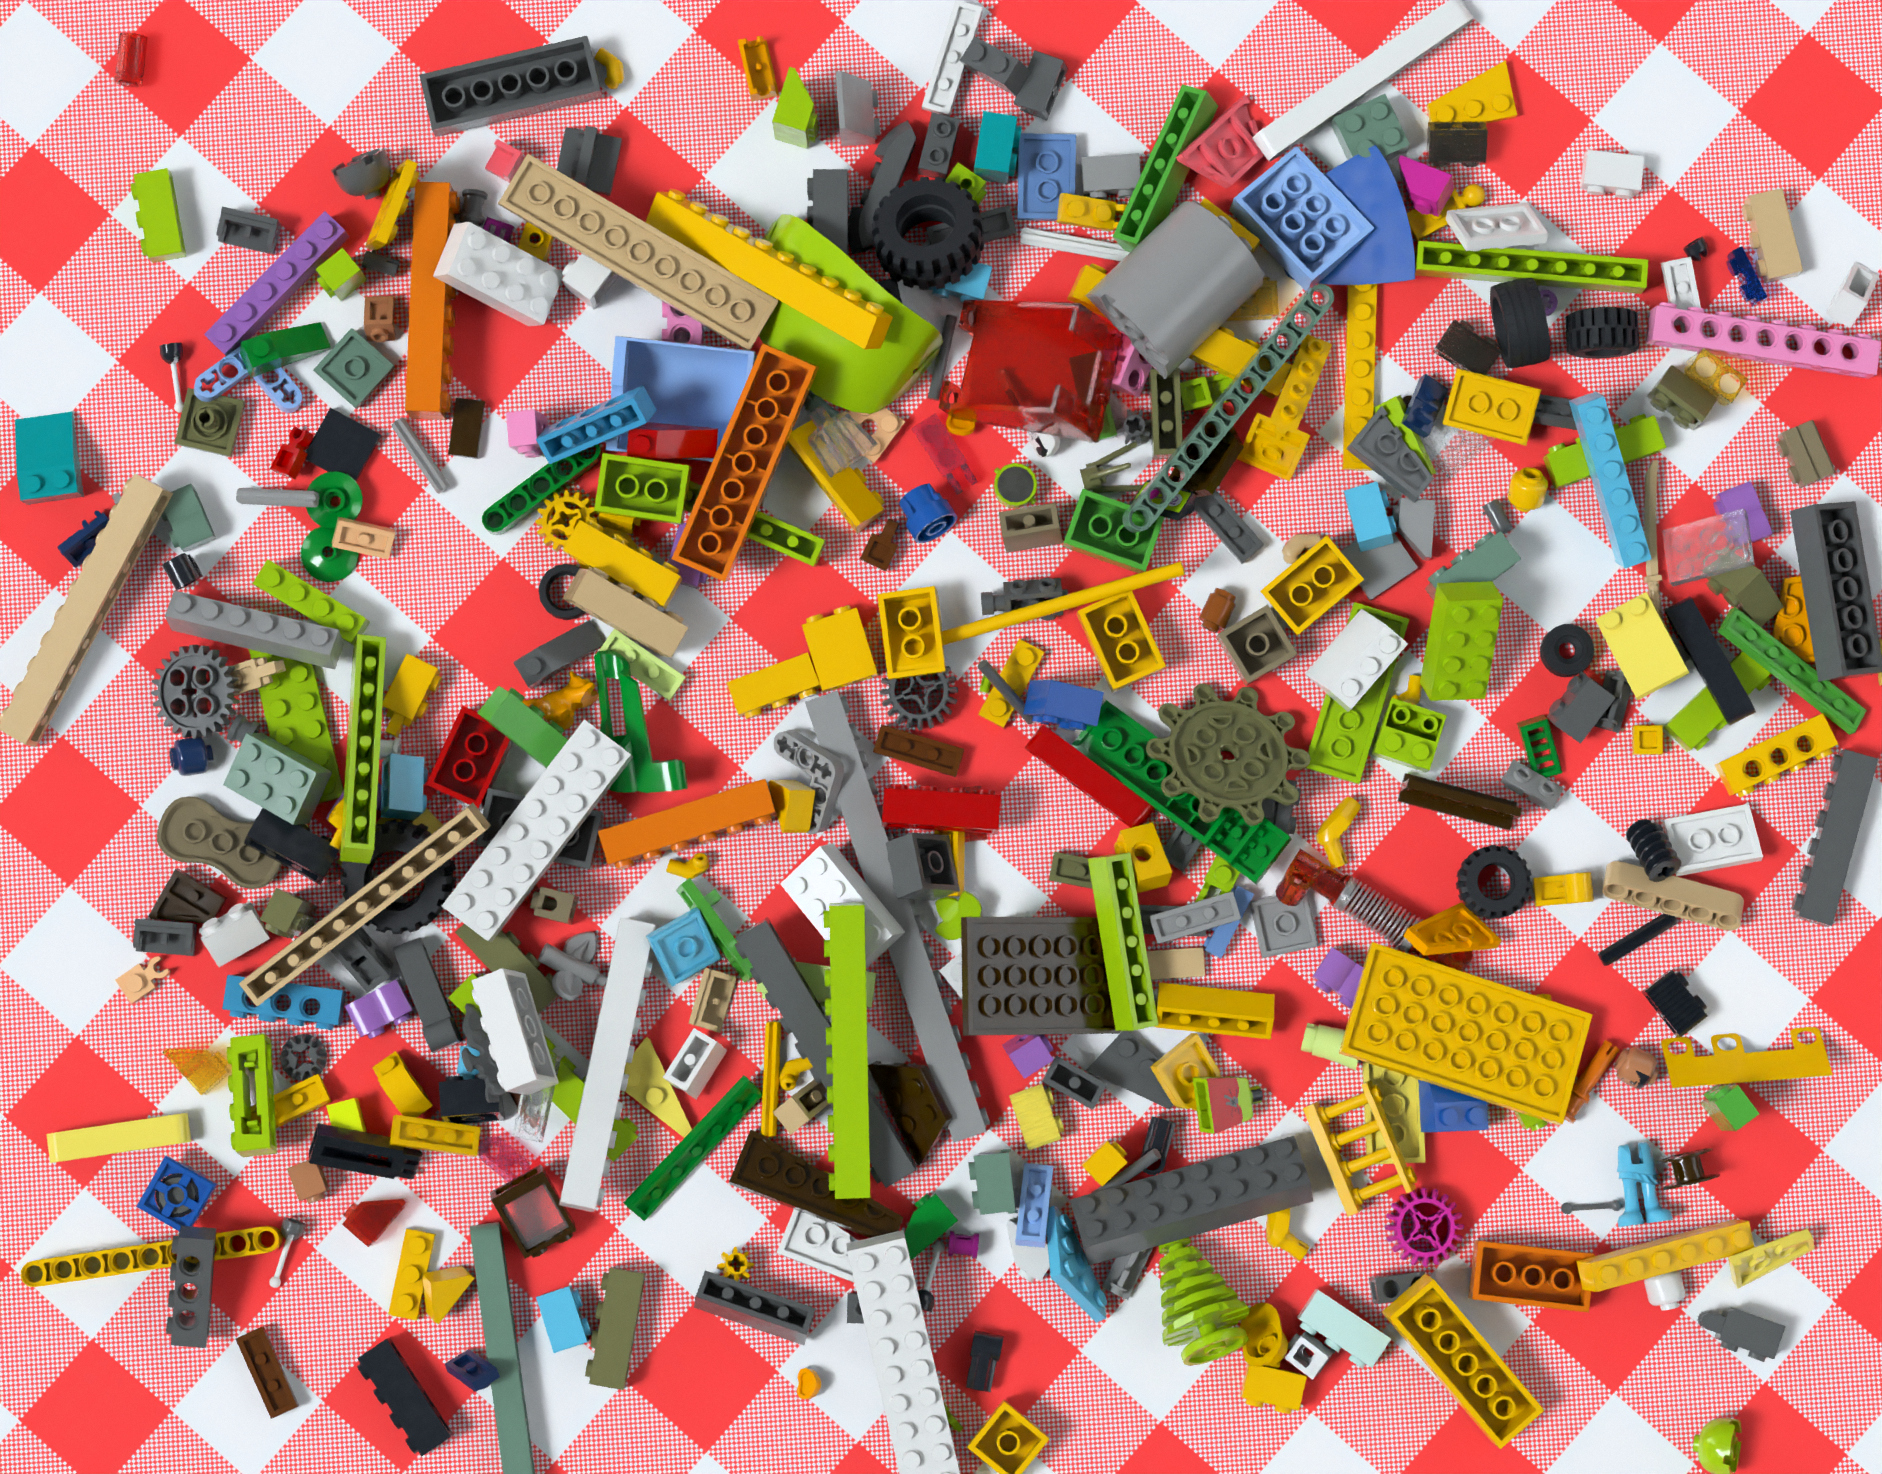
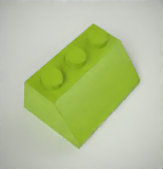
M789 67L772 120L775 140L808 149L810 142L815 143L820 127L818 126L819 120H817L818 114L815 113L814 103L796 69Z

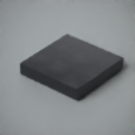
M330 408L306 450L308 455L305 460L327 472L347 474L357 482L382 435Z

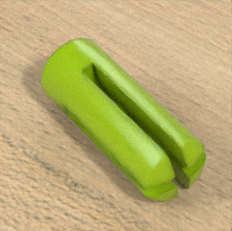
M983 675L979 692L988 694L991 682Z

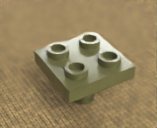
M188 388L174 444L232 458L246 402L222 395L211 402H204L196 397L194 389Z

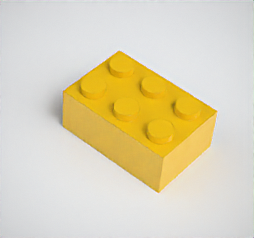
M1326 535L1260 592L1298 636L1364 581V578Z
M1132 591L1105 598L1077 611L1076 615L1112 693L1166 668Z

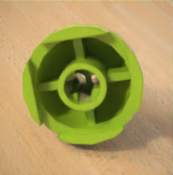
M1716 1418L1709 1421L1703 1427L1700 1435L1695 1434L1693 1452H1698L1699 1462L1711 1474H1732V1472H1736L1741 1449V1442L1736 1437V1432L1742 1433L1740 1420Z

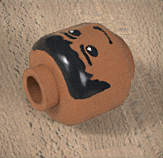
M1636 1046L1631 1047L1629 1050L1624 1048L1614 1065V1069L1617 1070V1078L1635 1089H1642L1646 1084L1652 1085L1660 1071L1655 1068L1657 1065L1656 1057Z

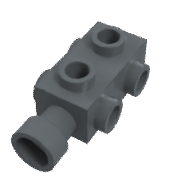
M1061 578L1003 582L1004 594L981 592L982 615H994L996 611L1009 612L1067 595L1068 590L1062 589ZM1063 611L1040 618L1046 621L1054 620L1057 615H1063Z

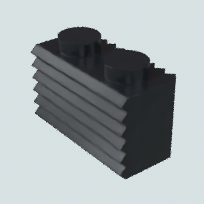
M1668 970L1641 992L1673 1034L1680 1038L1708 1017L1704 1012L1707 1006L1697 994L1692 996L1686 988L1689 986L1688 981L1679 971L1675 973L1673 970Z

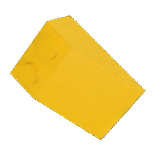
M935 586L877 594L888 680L946 672L938 591Z

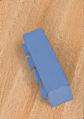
M1237 886L1236 889L1232 888L1231 892L1233 891L1242 919L1254 894ZM1241 920L1212 928L1211 930L1214 931L1212 936H1207L1203 944L1206 947L1204 951L1221 959Z

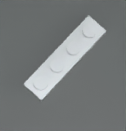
M955 0L924 97L923 110L945 116L951 115L966 67L960 62V59L974 36H976L984 11L983 7Z

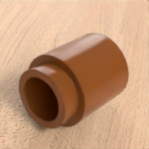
M1215 588L1214 592L1209 594L1199 616V620L1203 622L1201 626L1214 633H1217L1218 630H1225L1236 607L1234 603L1236 596L1225 590Z

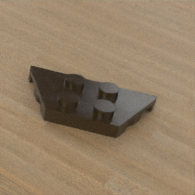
M1206 423L1204 428L1205 434L1210 438H1214L1216 435L1215 426L1211 423ZM1234 426L1231 427L1182 487L1183 489L1193 491L1195 498L1213 495L1244 448ZM1190 445L1186 450L1187 456L1192 460H1196L1198 450L1195 446ZM1174 468L1169 476L1173 482H1178L1180 479V472L1177 468Z
M881 1061L869 1064L868 1069L917 1166L926 1162L929 1158L930 1150L939 1142L943 1129L948 1127L953 1118L928 1067L917 1064L908 1066L905 1063L881 1064Z

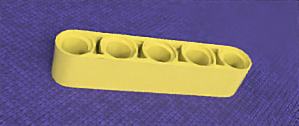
M188 1113L46 1134L50 1163L192 1142Z

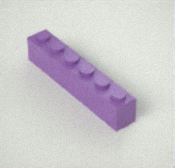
M324 211L204 335L225 356L241 346L242 341L250 339L316 272L315 269L328 260L349 238L347 232Z

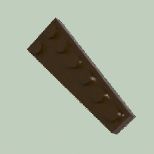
M754 1130L749 1132L729 1181V1184L869 1238L897 1232L903 1221L901 1215L871 1198L835 1199V1191H829L828 1173L808 1164L801 1157H796L789 1153L782 1146Z

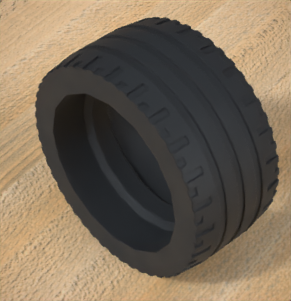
M1521 278L1491 286L1490 306L1498 347L1506 367L1519 368L1549 360L1551 348L1548 323L1541 294L1534 279Z

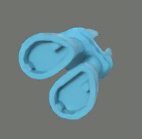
M1648 1142L1638 1143L1640 1164L1632 1165L1628 1144L1618 1147L1617 1172H1619L1618 1179H1622L1625 1198V1211L1618 1218V1227L1644 1224L1639 1207L1637 1182H1640L1642 1186L1645 1222L1653 1223L1673 1220L1670 1210L1662 1208L1657 1199L1655 1185L1661 1183L1656 1177L1659 1173L1656 1170L1653 1154Z

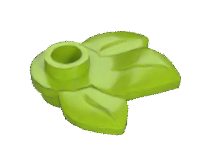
M963 891L959 900L952 897H944L935 902L937 912L943 920L937 925L935 932L948 940L961 938V917H982L980 916L982 906L979 900L968 891Z

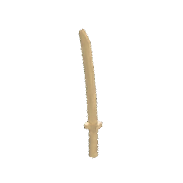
M1654 460L1645 473L1644 529L1652 559L1646 561V576L1643 577L1644 583L1648 584L1649 596L1663 620L1659 581H1662V575H1658L1656 533L1658 461Z

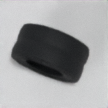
M1562 624L1553 628L1545 635L1540 646V657L1544 666L1551 673L1560 677H1572L1578 675L1581 671L1583 672L1590 665L1594 656V644L1590 635L1583 628L1573 624ZM1567 642L1574 646L1575 654L1572 658L1565 659L1560 655L1559 647L1562 643Z

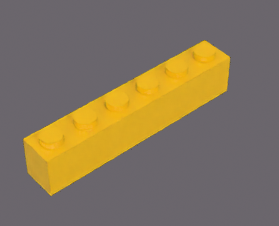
M1732 1219L1576 1262L1582 1289L1599 1292L1733 1256L1755 1248L1749 1221Z

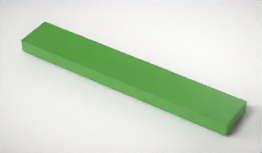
M1736 607L1729 610L1718 630L1721 635L1823 713L1850 735L1856 732L1867 711L1865 708L1830 681L1818 682L1817 671Z

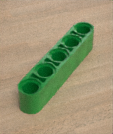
M599 444L594 445L596 453L590 459L583 458L580 451L552 464L548 463L484 511L482 523L485 529L495 536L509 531L545 504V499L550 500L553 498V493L556 492L558 494L596 466L602 458V450ZM562 463H571L573 470L569 475L561 476L558 474V467ZM540 480L550 482V487L545 493H537L535 491V485ZM517 497H524L527 500L526 507L520 511L512 509L513 500ZM494 514L503 516V524L498 528L489 526V519Z

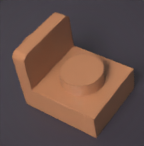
M394 296L365 297L364 329L367 341L385 342L396 340Z

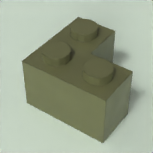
M1728 547L1702 570L1708 579L1706 582L1707 587L1715 595L1718 596L1721 593L1732 607H1736L1760 627L1784 607L1763 572Z

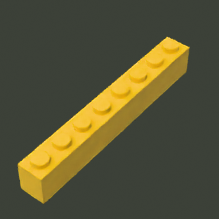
M1096 264L1083 266L1067 300L1106 318L1085 295L1106 276L1107 270ZM1220 326L1188 358L1234 379L1261 345L1249 339L1241 341L1234 337L1235 333ZM1260 357L1259 367L1261 370L1268 372L1270 362L1268 359ZM1285 362L1260 393L1271 399L1277 397L1292 365ZM1242 379L1241 384L1252 389L1250 381Z

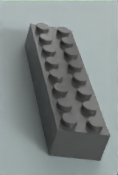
M1291 1136L1070 1199L1088 1265H1093L1313 1202L1311 1183L1295 1136Z

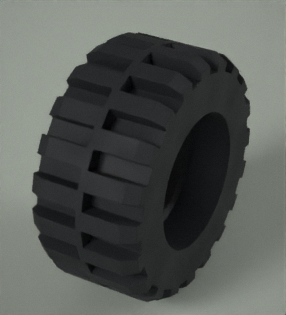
M920 177V180L915 182L911 179L905 181L904 186L900 188L896 186L890 190V196L885 195L879 202L880 208L875 210L873 215L874 222L872 223L876 253L883 270L889 273L890 277L896 282L903 280L904 286L913 288L916 285L919 286L920 290H929V287L934 286L937 289L945 288V284L949 282L952 285L959 282L961 275L967 276L973 270L972 264H978L985 243L979 206L972 199V194L967 189L963 188L961 190L960 184L954 181L946 183L945 178L936 177L935 180H929V177ZM927 221L943 222L953 228V231L947 238L933 245L920 246L903 239L912 227Z
M396 819L389 820L384 824L375 825L374 852L370 863L346 861L342 863L344 872L340 876L341 885L345 886V891L342 893L345 901L373 880V866L382 854L392 850L408 853L432 834L427 831L428 826L422 823L414 825L412 820L406 819L402 822H397ZM448 859L426 876L423 890L414 900L406 903H391L365 923V925L373 924L377 926L376 931L385 933L387 930H390L393 934H402L404 931L411 933L419 930L424 925L427 926L443 911L442 905L455 887L456 877L453 875L456 869L455 861Z

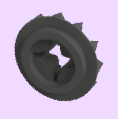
M301 1034L291 1037L282 1047L280 1055L282 1068L291 1078L304 1081L316 1074L320 1075L327 1062L326 1049L322 1042L314 1036ZM310 1046L308 1057L314 1064L304 1062L297 1069L299 1059L292 1052L303 1053Z

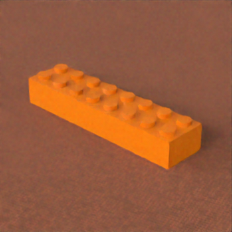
M417 181L415 184L405 411L411 419L446 420V413H451L452 399L451 395L448 394L447 384H452L453 368L450 367L448 358L454 354V339H451L450 327H455V310H452L451 299H456L457 289L433 277L453 225L456 224L455 214L460 213V197H457V191L453 190L450 182Z
M762 343L671 559L721 581H729L819 366Z

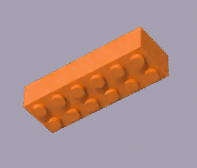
M762 779L600 830L598 834L608 865L616 867L620 871L635 866L634 861L644 858L646 862L662 857L661 852L669 849L673 853L689 849V843L698 840L701 845L718 840L717 834L727 832L731 836L744 832V826L755 823L756 827L767 825L773 822L772 817L777 816L767 781Z

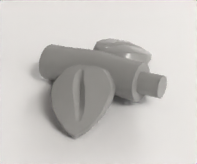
M583 932L570 937L565 942L563 951L546 943L539 955V962L556 971L552 979V986L554 991L565 1000L573 1001L577 999L583 991V983L591 986L594 982L602 987L606 983L607 976L599 972V967L590 964L597 950L595 932Z

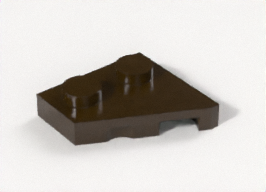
M177 868L174 870L148 917L151 919L205 923L209 919L217 917L227 897Z

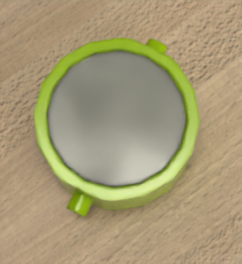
M1012 463L1005 465L1001 470L998 467L994 470L997 474L994 481V493L1002 505L1018 509L1027 506L1029 502L1033 505L1037 501L1034 499L1037 480L1029 467L1023 464Z

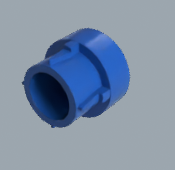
M930 483L912 489L899 502L901 509L908 519L906 527L916 543H926L938 538L947 532L957 521V515L948 500L943 499Z

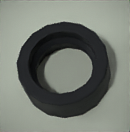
M570 564L556 565L548 570L540 580L538 590L540 602L546 611L555 618L571 620L577 619L586 613L576 606L569 609L559 608L552 602L549 593L551 584L555 579L564 575L575 577L578 570L581 569L578 566Z

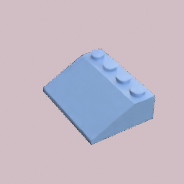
M1297 146L1234 197L1229 210L1248 231L1260 239V244L1305 291L1324 279L1374 230V227Z

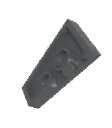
M1381 406L1350 443L1347 450L1415 503L1434 478L1417 454L1408 448L1401 438L1402 433L1397 426L1393 427L1386 417L1388 413Z
M1122 1031L1085 1070L1167 1109L1173 1106L1150 1068L1159 1059L1129 1031Z

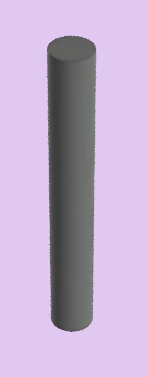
M946 315L942 332L943 343L936 358L928 393V399L939 401L957 317L953 315Z
M987 660L981 661L978 664L979 670L1025 722L1032 724L1033 717L1023 714L1025 703Z
M1155 1148L1111 1178L1104 1186H1100L1091 1193L1125 1184L1161 1158L1160 1152Z

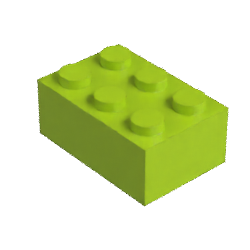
M603 453L594 511L603 514L683 525L692 468L688 465Z

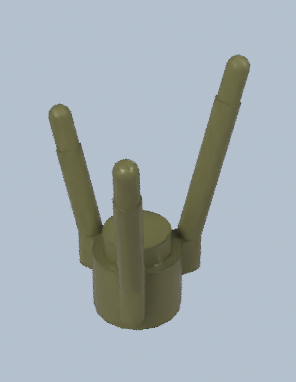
M1136 441L1095 462L1088 463L1086 468L1080 469L1084 488L1088 491L1093 490L1097 494L1103 492L1139 491L1142 485L1102 486V484L1107 483L1105 476L1131 468V463L1117 465L1104 470L1103 466L1099 467L1139 446L1136 444Z

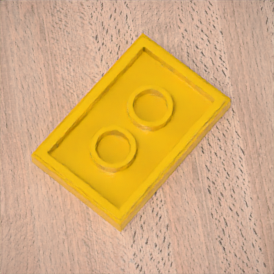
M1457 368L1442 424L1526 446L1541 390Z

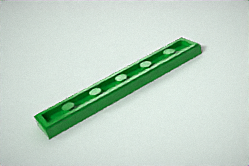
M743 1075L623 1203L645 1221L762 1097L763 1092Z

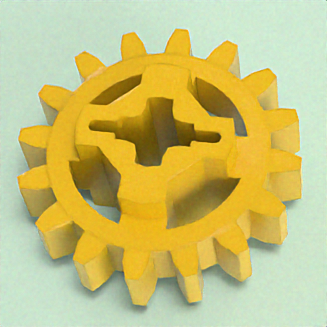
M565 490L564 497H560L555 492L553 493L554 501L551 502L545 499L546 509L538 508L537 510L542 515V518L536 519L535 523L543 527L537 533L540 537H545L543 542L546 546L553 543V550L555 552H559L561 547L564 548L568 540H561L553 535L563 534L569 539L579 520L587 523L590 519L599 524L598 519L592 517L597 513L594 511V507L588 508L591 501L588 498L582 500V495L579 492H576L573 497H571V493L568 490ZM566 504L576 505L581 509L571 510ZM556 510L553 519L550 520L552 513ZM566 517L571 519L569 527L564 526Z

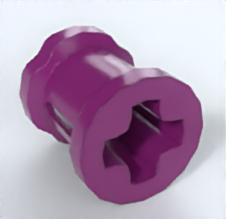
M950 1230L948 1257L957 1254L968 1255L973 1259H977L979 1233L963 1235L955 1234V1231Z

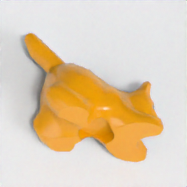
M573 671L569 672L570 681L563 689L550 692L540 699L523 700L522 703L527 707L530 704L536 706L545 713L543 718L548 722L553 720L564 730L570 728L574 723L575 710L590 706L599 697L598 692L593 691L595 684L589 678L576 675Z

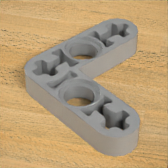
M787 730L776 734L773 743L776 753L812 776L809 787L815 790L808 834L824 832L827 830L844 776V765L837 756L797 731ZM807 749L811 752L813 757L811 764H809L805 758V752ZM820 788L826 793L825 802H822L819 798Z

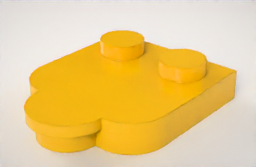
M1197 1033L1189 1034L1150 1066L1172 1104L1177 1108L1192 1109L1194 1111H1197L1193 1077H1221L1219 1068Z

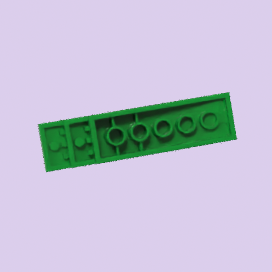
M1105 700L1101 706L1098 725L1087 726L1086 731H1082L1072 743V746L1257 885L1292 838L1268 821L1266 817L1256 826L1247 825L1241 814L1231 808L1222 809L1215 821L1206 823L1199 817L1198 808L1200 801L1194 795L1183 793L1175 797H1167L1162 791L1161 783L1165 777L1172 773L1173 769L1165 761L1150 758L1146 750L1148 741L1158 737Z

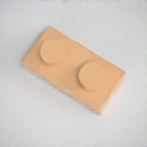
M338 517L332 547L389 559L395 537V529Z

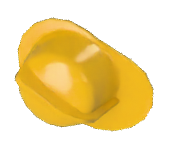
M1264 1302L1255 1304L1249 1308V1315L1240 1324V1328L1245 1329L1249 1339L1242 1346L1244 1359L1250 1366L1279 1368L1280 1361L1285 1357L1288 1350V1342L1282 1332L1277 1309L1271 1304Z

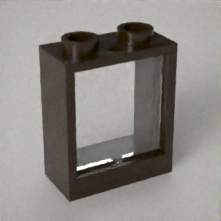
M542 1164L490 1192L491 1201L525 1259L529 1256L533 1258L540 1256L547 1251L549 1245L555 1242L563 1243L573 1236V1232L577 1231L575 1222L567 1208L559 1205L560 1196Z

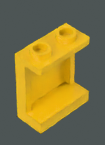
M850 605L833 610L834 615L823 618L822 614L806 618L807 623L802 625L823 693L878 676L857 608L851 609Z

